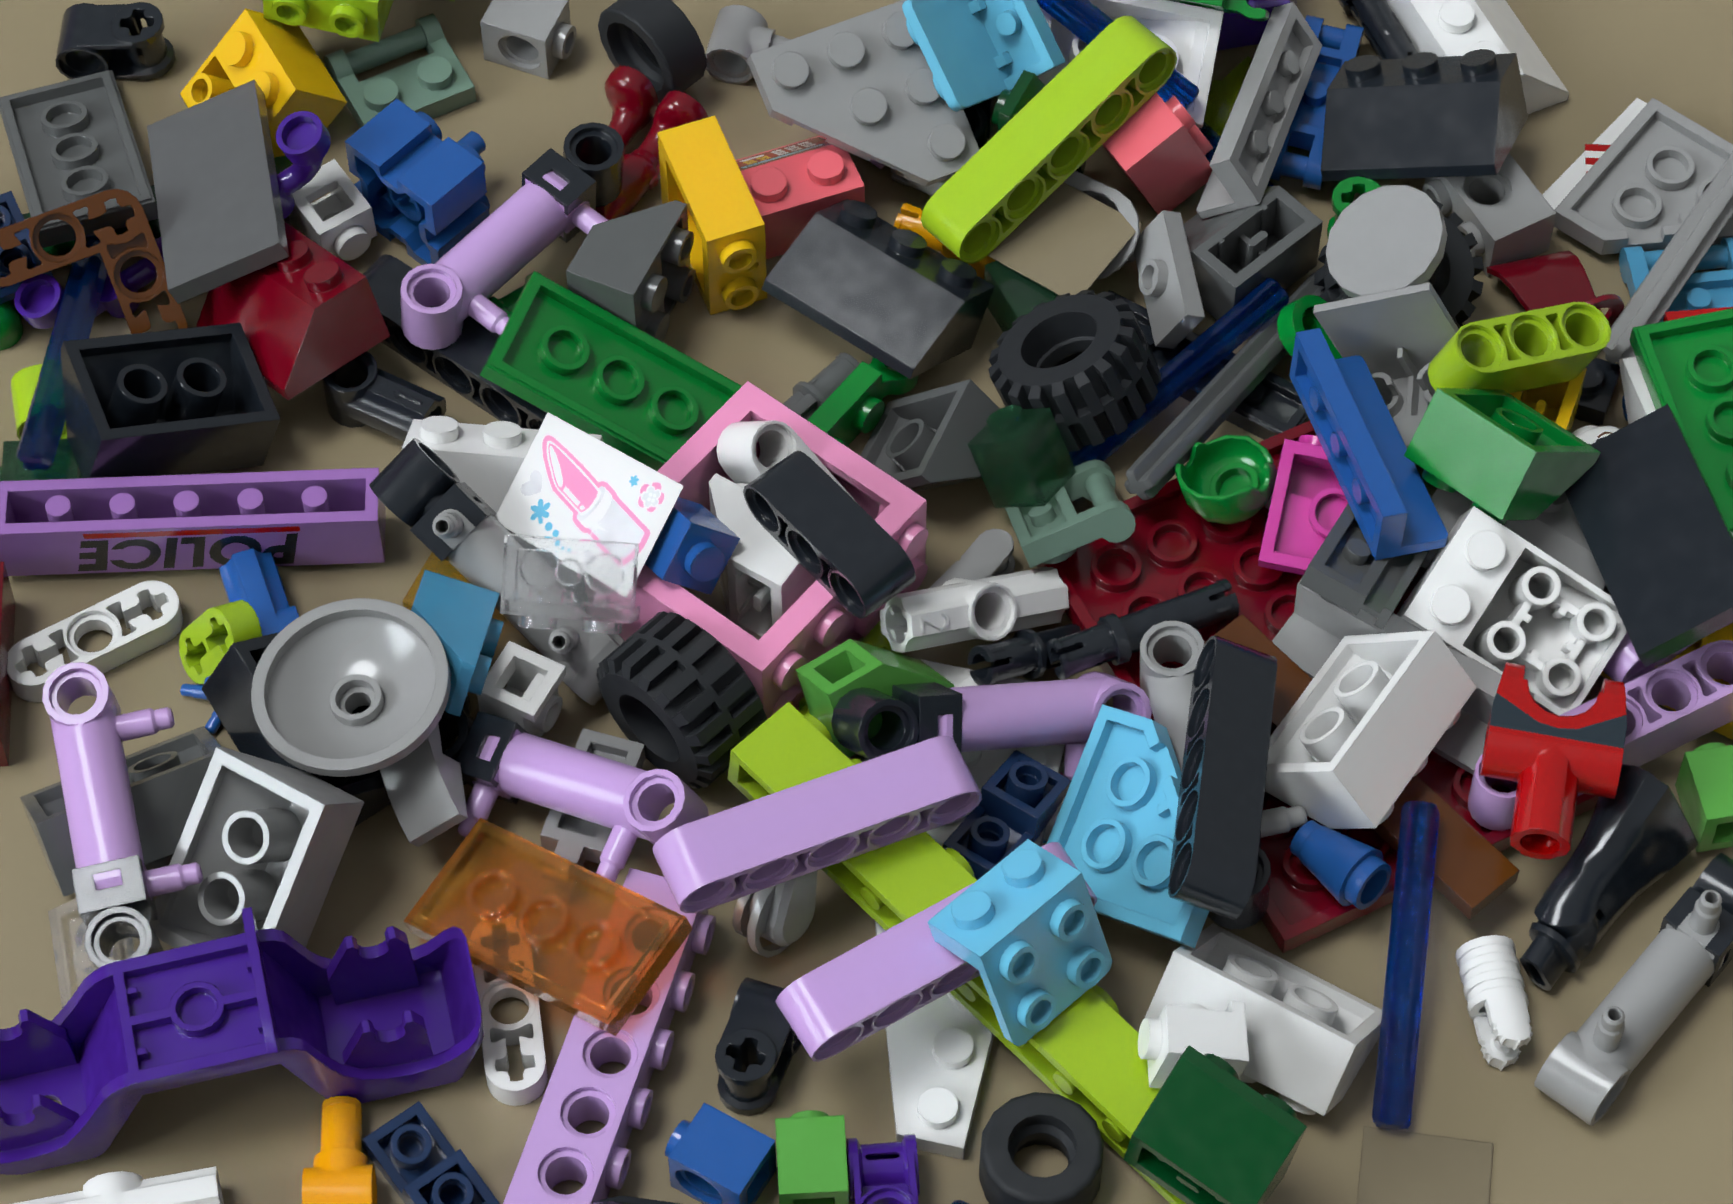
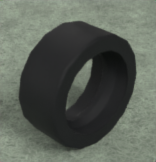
M618 0L601 12L598 29L601 42L610 61L615 67L620 65L629 66L644 74L655 88L658 103H661L669 91L677 90L683 92L704 76L707 66L704 47L689 19L672 0Z

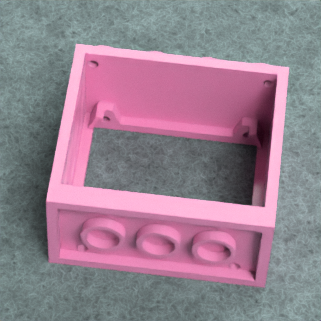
M749 381L657 471L684 486L679 495L680 498L702 504L710 511L709 481L717 473L733 482L718 462L716 450L722 431L730 424L739 421L775 420L784 422L797 433L853 499L903 548L910 558L915 569L916 579L898 594L916 591L926 576L928 566L925 564L926 540L928 538V530L926 529L927 500ZM758 441L756 443L757 458H759L760 455V445ZM644 565L628 597L584 573L586 593L589 599V611L606 622L625 641L657 613L663 611L679 614L710 633L732 654L750 678L762 702L767 719L787 702L791 703L799 711V701L804 697L796 669L848 639L858 641L862 636L865 638L880 621V610L886 605V603L867 617L859 619L847 611L816 580L758 640L680 585L662 580L646 565Z

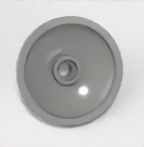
M355 598L340 600L306 612L288 624L275 636L262 654L254 673L251 688L252 709L264 739L288 763L318 775L332 777L357 776L383 769L398 762L413 752L428 738L445 711L450 694L451 673L444 647L438 635L424 619L413 611L398 604L378 599ZM360 706H370L361 713L352 714Z

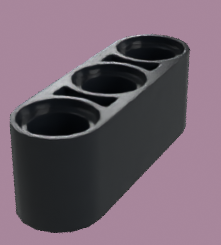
M801 451L791 453L744 487L745 501L756 520L853 616L859 619L867 617L915 581V569L903 548L805 453Z

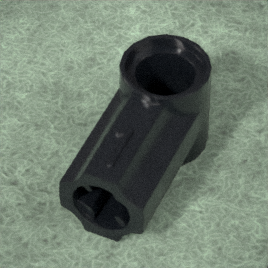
M367 351L323 378L328 412L332 419L342 426L355 428L368 425L405 441L413 419L423 420L431 416H444L447 410L444 397L377 368V362Z

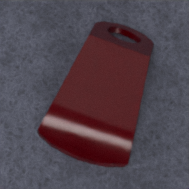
M1569 250L1486 267L1487 273L1498 277L1511 290L1526 311L1570 302H1585L1595 306L1600 311V308H1609L1605 317L1609 321L1611 328L1624 309V303L1618 295L1606 294L1598 297L1595 296L1579 258Z

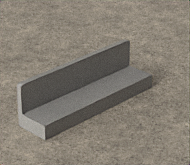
M1294 2L1274 7L1209 164L1212 172L1196 209L1201 219L1258 205L1262 200L1322 48L1321 42Z
M1299 581L1297 584L1294 613L1272 642L1313 679L1344 636L1423 630L1395 613L1391 615L1382 630L1374 625L1378 618L1362 609L1355 615L1339 605L1331 604L1325 601L1319 594L1299 584ZM1446 644L1477 688L1462 707L1461 716L1458 721L1445 731L1432 751L1473 775L1476 763L1483 754L1491 709L1502 675ZM1529 691L1530 694L1532 695L1533 699H1534V695H1535V694L1532 693L1531 691Z

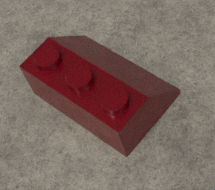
M284 222L289 257L210 290L196 327L241 323L266 385L287 400H290L390 337V334L367 277Z

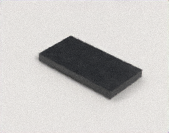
M1668 404L1591 444L1590 446L1601 452L1596 463L1565 491L1634 649L1645 667L1733 623V536L1682 428Z

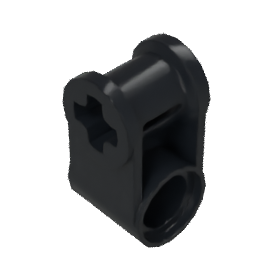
M136 2L113 5L81 3L67 8L63 14L55 61L59 72L69 79L112 70L115 80H153L165 75L173 67L176 59L173 45L162 34L165 28L163 15L158 7L150 3ZM142 18L146 20L148 27L143 28ZM139 56H144L146 64L141 63Z
M749 977L742 981L736 993L730 1018L715 1052V1062L720 1073L717 1084L720 1100L727 1109L743 1115L761 1113L772 1105L777 1098V1093L792 1057L802 1044L775 1002L778 995L785 988Z

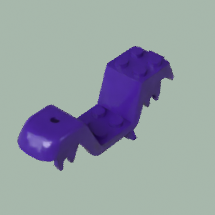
M252 907L241 909L245 933L112 962L98 968L82 981L71 999L52 1021L26 1008L19 1011V1023L16 1026L0 1029V1174L23 1175L100 1156L109 1149L142 1095L278 1064L283 1065L325 1099L335 1096H350L358 1099L361 1104L457 1082L464 1076L484 1037L482 1010L466 936L460 928L453 926L444 930L427 943L410 949L407 934L391 926L386 928L385 941L375 946L363 947L357 944V939L352 935L344 937L334 957L330 959L321 957L308 950L282 930L272 928L258 930Z

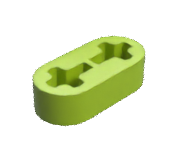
M241 599L209 608L182 631L179 639L180 657L187 675L193 682L203 684L205 678L211 676L232 643L262 636L259 619L250 604Z

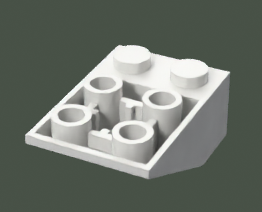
M1475 506L1458 518L1448 534L1446 546L1439 548L1397 613L1402 619L1423 631L1435 630L1445 644L1501 675L1503 674L1506 662L1525 665L1524 679H1527L1529 682V691L1535 694L1534 701L1545 711L1558 716L1582 704L1627 633L1611 595Z

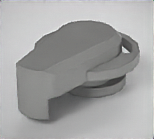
M817 871L738 899L733 913V927L736 933L747 937L752 951L767 958L778 955L805 933L815 912ZM760 936L773 944L762 947L759 941Z

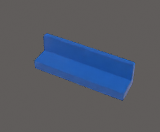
M1320 328L1296 332L1289 377L1375 561L1445 547L1448 532L1414 462L1404 456L1407 447L1364 358L1355 355L1335 359Z

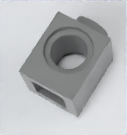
M492 0L480 21L484 60L545 79L550 78L560 59L566 60L570 56L576 40V27L571 25L569 0Z

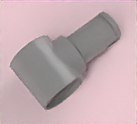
M743 5L725 6L718 13L705 52L706 70L716 79L726 83H746L753 77L747 62L750 54L791 39L775 35L776 30L768 28L767 21L756 10Z

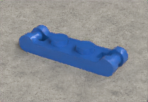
M1307 15L1305 20L1321 42L1322 48L1270 179L1280 181L1282 175L1303 180V187L1321 190L1323 183L1321 162L1327 89L1343 63L1358 57L1364 27L1347 24L1345 29L1323 25L1324 18ZM1292 146L1310 150V155L1307 157L1287 152L1288 147Z

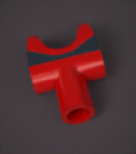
M1506 662L1486 730L1480 776L1518 782L1510 833V845L1524 856L1551 860L1556 857L1565 856L1571 850L1578 793L1615 798L1621 773L1627 730L1624 682L1604 679L1601 692H1599L1595 704L1586 712L1575 716H1558L1545 711L1534 701L1529 692V682L1527 679H1524L1525 665Z

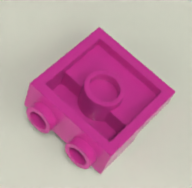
M1301 435L1299 441L1284 439L1258 559V566L1304 575L1308 565L1348 504L1322 445L1315 435Z

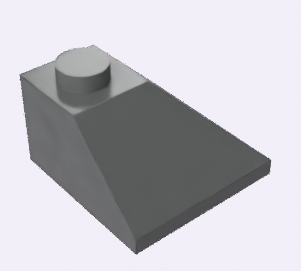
M969 379L889 401L860 456L914 492L949 486L978 478H988L1000 470L1007 460V449L1018 426Z

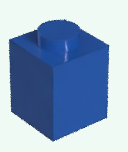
M678 497L645 565L662 580L711 595L740 538L702 504Z

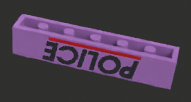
M379 468L0 481V562L5 563L8 576L218 569L231 559L232 554L254 548L258 552L271 553L277 566L385 562L386 508L369 486L380 472Z

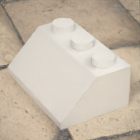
M1386 0L1418 53L1431 52L1436 54L1437 57L1463 56L1470 51L1479 49L1492 50L1495 54L1517 53L1527 114L1568 100V90L1506 0Z
M431 416L423 420L413 419L402 450L413 438L420 440L452 469L459 478L460 483L465 482L497 513L539 430L521 428L518 424L508 421H496L487 425L458 423L455 419L447 416ZM589 434L595 437L596 439L604 442L602 435Z
M1435 630L1344 636L1270 736L1265 792L1291 807L1298 805L1304 807L1307 816L1330 829L1377 828L1379 824L1391 815L1394 809V802L1412 777L1416 776L1426 766L1428 755L1445 731L1458 721L1461 716V709L1477 688Z
M1213 923L1201 932L1195 948L1181 945L1173 951L1145 1018L1158 1019L1166 1004L1195 1003L1207 1009L1225 1011L1231 1000L1245 1002L1249 1063L1239 1080L1245 1083L1257 1081L1280 1093L1278 1097L1297 1112L1313 1115L1317 1112L1325 1116L1345 1096L1383 1032L1391 1014Z

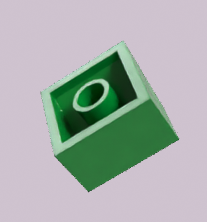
M1437 388L1404 456L1424 469L1422 477L1428 483L1447 492L1455 493L1458 491L1473 501L1470 508L1475 506L1497 522L1505 525L1507 520H1535L1596 463L1601 452L1504 390Z

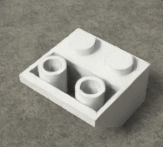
M715 473L709 481L710 512L740 538L719 578L728 618L759 640L816 579L753 516L743 494L744 487L748 484H735Z

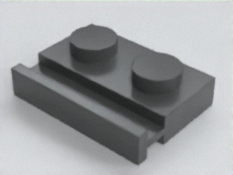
M1347 504L1308 565L1299 584L1319 594L1325 601L1339 605L1355 615L1359 613L1360 609L1378 618L1374 625L1383 630L1430 550L1375 561L1349 504Z

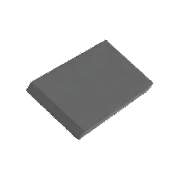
M112 70L0 97V114L31 217L101 191L117 188L128 191L138 199L148 221L159 219L156 201ZM116 198L104 202L106 213L99 217L88 220L87 207L75 210L73 214L84 227L85 237L95 235L94 230L105 226H112L114 230L126 227V220L134 216L131 205L121 207L117 203ZM58 219L44 224L39 233V242L42 248L76 240L73 227L66 221Z
M255 79L147 126L167 289L178 304L289 257L265 96Z

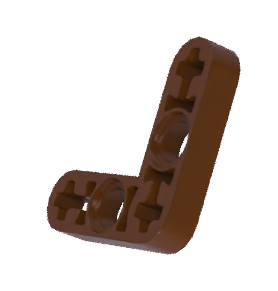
M117 188L104 190L0 228V246L3 250L22 245L15 236V233L23 229H29L31 249L42 262L38 266L28 268L27 256L11 261L9 263L10 274L0 277V287L16 284L100 253L131 334L148 331L151 328V323L145 309L135 316L132 314L129 304L132 302L149 301L162 291H166L169 303L156 304L161 318L165 323L175 321L178 329L188 328L180 303L178 304L167 289L165 265L143 207L138 199L128 191ZM116 198L117 203L121 207L131 205L134 216L126 220L127 231L116 234L112 226L102 227L93 231L100 242L90 247L86 246L84 227L73 214L75 210L87 207L88 220L106 213L104 202L109 199ZM57 219L69 223L76 234V241L72 250L60 256L47 253L39 242V233L44 224ZM131 257H145L156 268L157 276L155 283L146 291H130L121 282V267Z

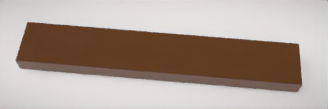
M1241 614L1215 635L1276 657L1277 674L1270 733L1272 735L1312 681V678ZM1417 775L1412 777L1394 802V809L1391 815L1379 824L1377 828H1372L1469 920L1517 881L1519 869Z

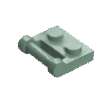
M433 13L416 19L414 27L381 39L379 42L371 43L346 54L340 49L324 56L327 71L347 101L346 106L359 128L369 122L395 99L400 100L416 113L419 111L426 113L432 119L477 102L475 86L447 42L441 25ZM423 48L428 53L424 57L361 82L355 76Z
M1100 460L1087 461L1001 498L1030 568L1041 563L1056 564L1071 557L1077 548L1100 538L1108 542L1118 543L1125 541L1132 535L1136 525L1135 517L1128 505L1119 501L1114 491L1116 485L1115 476L1108 464ZM1081 497L1092 501L1094 507L1079 514L1076 513L1071 502Z

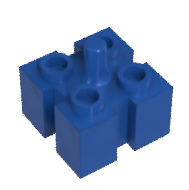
M395 99L345 140L349 171L360 179L354 185L372 207L376 231L389 241L396 237L406 245L407 254L421 265L437 262L490 215V203L485 195L487 193L486 167L480 156L485 151L486 144L478 133L470 131L458 142H455L450 137L442 141V132L429 115L421 111L416 113L400 100Z

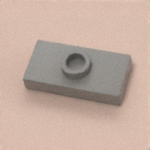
M1162 210L1140 233L1134 255L1139 273V288L1144 295L1155 347L1174 349L1205 318L1181 213Z

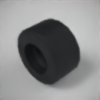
M1033 1092L1010 1099L993 1112L982 1132L979 1180L986 1200L989 1204H1092L1100 1189L1104 1142L1097 1123L1080 1104L1059 1094ZM1035 1144L1048 1145L1061 1151L1067 1157L1068 1166L1060 1174L1050 1177H1035L1021 1171L1015 1165L1014 1156L1022 1148Z

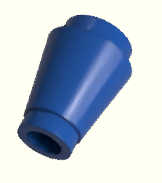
M1314 820L1306 822L1297 831L1290 845V852L1299 858L1300 862L1342 906L1354 905L1360 910L1366 909L1381 896L1389 883L1392 869L1389 864L1383 861L1382 851L1326 826H1321Z

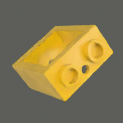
M716 116L657 132L662 204L674 200L687 204L688 230L694 233L693 246L690 252V266L696 270L695 282L710 315L730 309H743L756 301L766 299L767 292L762 290L763 283L767 277L765 223Z

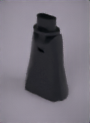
M1622 764L1615 798L1598 797L1590 822L1580 843L1535 907L1534 913L1538 922H1532L1529 936L1532 943L1520 958V962L1531 981L1540 988L1549 991L1564 971L1575 973L1580 967V962L1590 954L1621 914L1652 884L1663 877L1698 846V841L1670 787L1651 773L1635 765Z

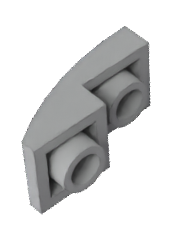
M439 724L413 752L398 762L380 769L391 805L409 843L419 847L468 818L461 766L459 762L442 753Z

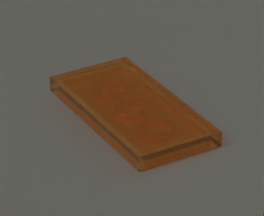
M483 818L478 820L403 920L412 934L426 941L431 940L453 926L460 928L467 938L472 964L614 1036L619 1033L693 929L685 916Z

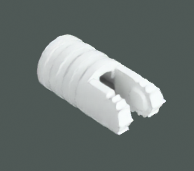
M1490 935L1464 943L1456 950L1455 958L1460 969L1459 975L1464 986L1463 992L1468 1003V1013L1474 1022L1478 1043L1482 1047L1480 1051H1482L1483 1058L1487 1060L1488 1065L1502 1071L1503 1068L1510 1064H1515L1521 1053L1519 1047L1527 1045L1533 1033L1531 1032L1532 1027L1529 1024L1531 1022L1528 1012L1529 1001L1524 991L1525 985L1520 974L1521 968L1516 957L1515 944L1511 938L1506 936Z

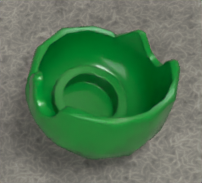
M1223 435L1207 443L1196 442L1193 445L1191 456L1186 465L1177 463L1175 466V473L1181 491L1190 509L1207 522L1231 525L1249 520L1265 506L1273 493L1277 476L1274 460L1268 449L1251 437L1241 435Z

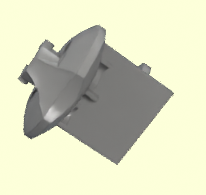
M1386 185L1359 196L1341 212L1331 228L1325 252L1329 272L1345 294L1352 298L1314 305L1313 313L1342 358L1355 355L1364 358L1397 429L1408 448L1435 393L1427 374L1429 363L1459 328L1429 282L1444 256L1448 235L1443 214L1425 192L1408 185Z

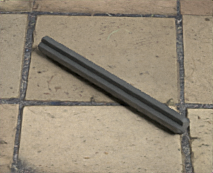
M1315 273L1311 274L1126 471L1127 480L1124 486L1130 494H1137L1142 500L1152 499L1176 474V464L1184 465L1189 460L1193 445L1196 442L1204 443L1288 353L1278 335L1277 320L1279 313L1283 307L1303 296H1320L1325 292V287L1314 285Z

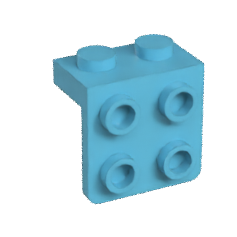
M906 0L902 4L907 30L913 41L920 46L933 73L935 89L955 112L1000 96L1004 89L1012 91L1023 70L1034 73L1039 77L1066 62L1037 0Z
M1029 839L1018 846L927 922L935 942L979 970L1003 1036L1016 1046L1025 1044L1040 1030L1047 1027L1061 1012L1087 990L1095 986L1109 972L1112 966V957L1082 872Z

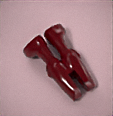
M622 65L614 68L605 81L604 87L607 100L613 110L609 127L618 132L624 143L621 193L616 200L606 206L595 207V211L608 220L628 215L648 190L651 191L659 184L660 165L657 132L708 117L705 109L697 100L677 90L669 91L658 106L657 94L651 81L637 69ZM654 116L652 127L639 148L630 154H625L626 148L632 139Z

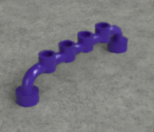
M297 111L288 115L279 124L276 131V142L288 160L293 163L290 167L277 174L284 219L294 209L295 200L292 194L315 177L331 145L329 131L319 117L309 111ZM159 237L155 241L164 262L161 237ZM145 257L122 272L120 271L121 282L127 289L138 292L139 289L154 281L157 276L154 264ZM107 270L101 272L95 278L90 292L74 301H70L66 290L55 278L47 274H40L23 281L15 293L14 303L17 311L31 326L38 329L81 324L98 316L105 310L115 318H125ZM140 302L129 304L132 314L136 311Z

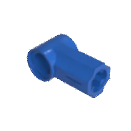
M254 548L232 554L231 559L225 565L219 567L221 580L229 603L241 599L248 602L259 619L262 636L282 631L288 624L299 617L295 605L289 607L285 589L271 553L258 552Z

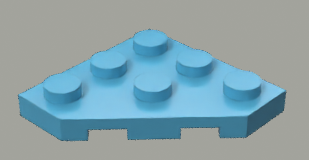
M1102 704L1046 844L1059 842L1077 869L1082 872L1085 881L1097 897V902L1094 905L1096 914L1195 948L1209 911L1170 898L1168 894L1182 774L1168 730L1165 726L1152 719Z

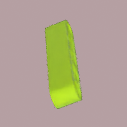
M1125 15L1114 20L932 195L922 211V226L963 262L973 264L984 259L1168 81L1176 67V52L1134 17Z

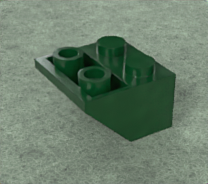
M1189 1045L1180 1056L1133 1132L1123 1160L1186 1204H1265L1284 1178L1307 1126L1298 1120L1295 1111L1285 1101L1271 1094L1261 1095L1239 1080L1237 1072L1228 1062L1214 1054L1207 1053L1203 1055Z

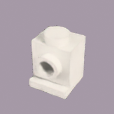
M335 159L322 165L310 182L292 194L295 205L289 215V219L296 230L299 229L303 235L336 257L340 256L342 260L349 261L361 256L370 246L371 239L377 236L372 207Z
M509 641L488 672L481 696L477 695L479 711L517 722L529 734L541 737L544 732H548L553 727L560 714L562 697L558 694V686L567 674L566 666Z
M1231 1000L1225 1011L1207 1009L1195 1003L1166 1004L1158 1019L1144 1018L1138 1035V1055L1140 1059L1147 1060L1149 1087L1161 1089L1180 1056L1189 1045L1203 1055L1209 1053L1222 1058L1235 1069L1240 1078L1249 1063L1245 1002Z

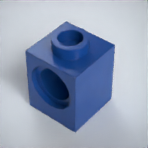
M705 1102L691 1122L682 1120L678 1124L665 1149V1156L668 1157L671 1187L703 1204H755L777 1170L776 1142L774 1139Z

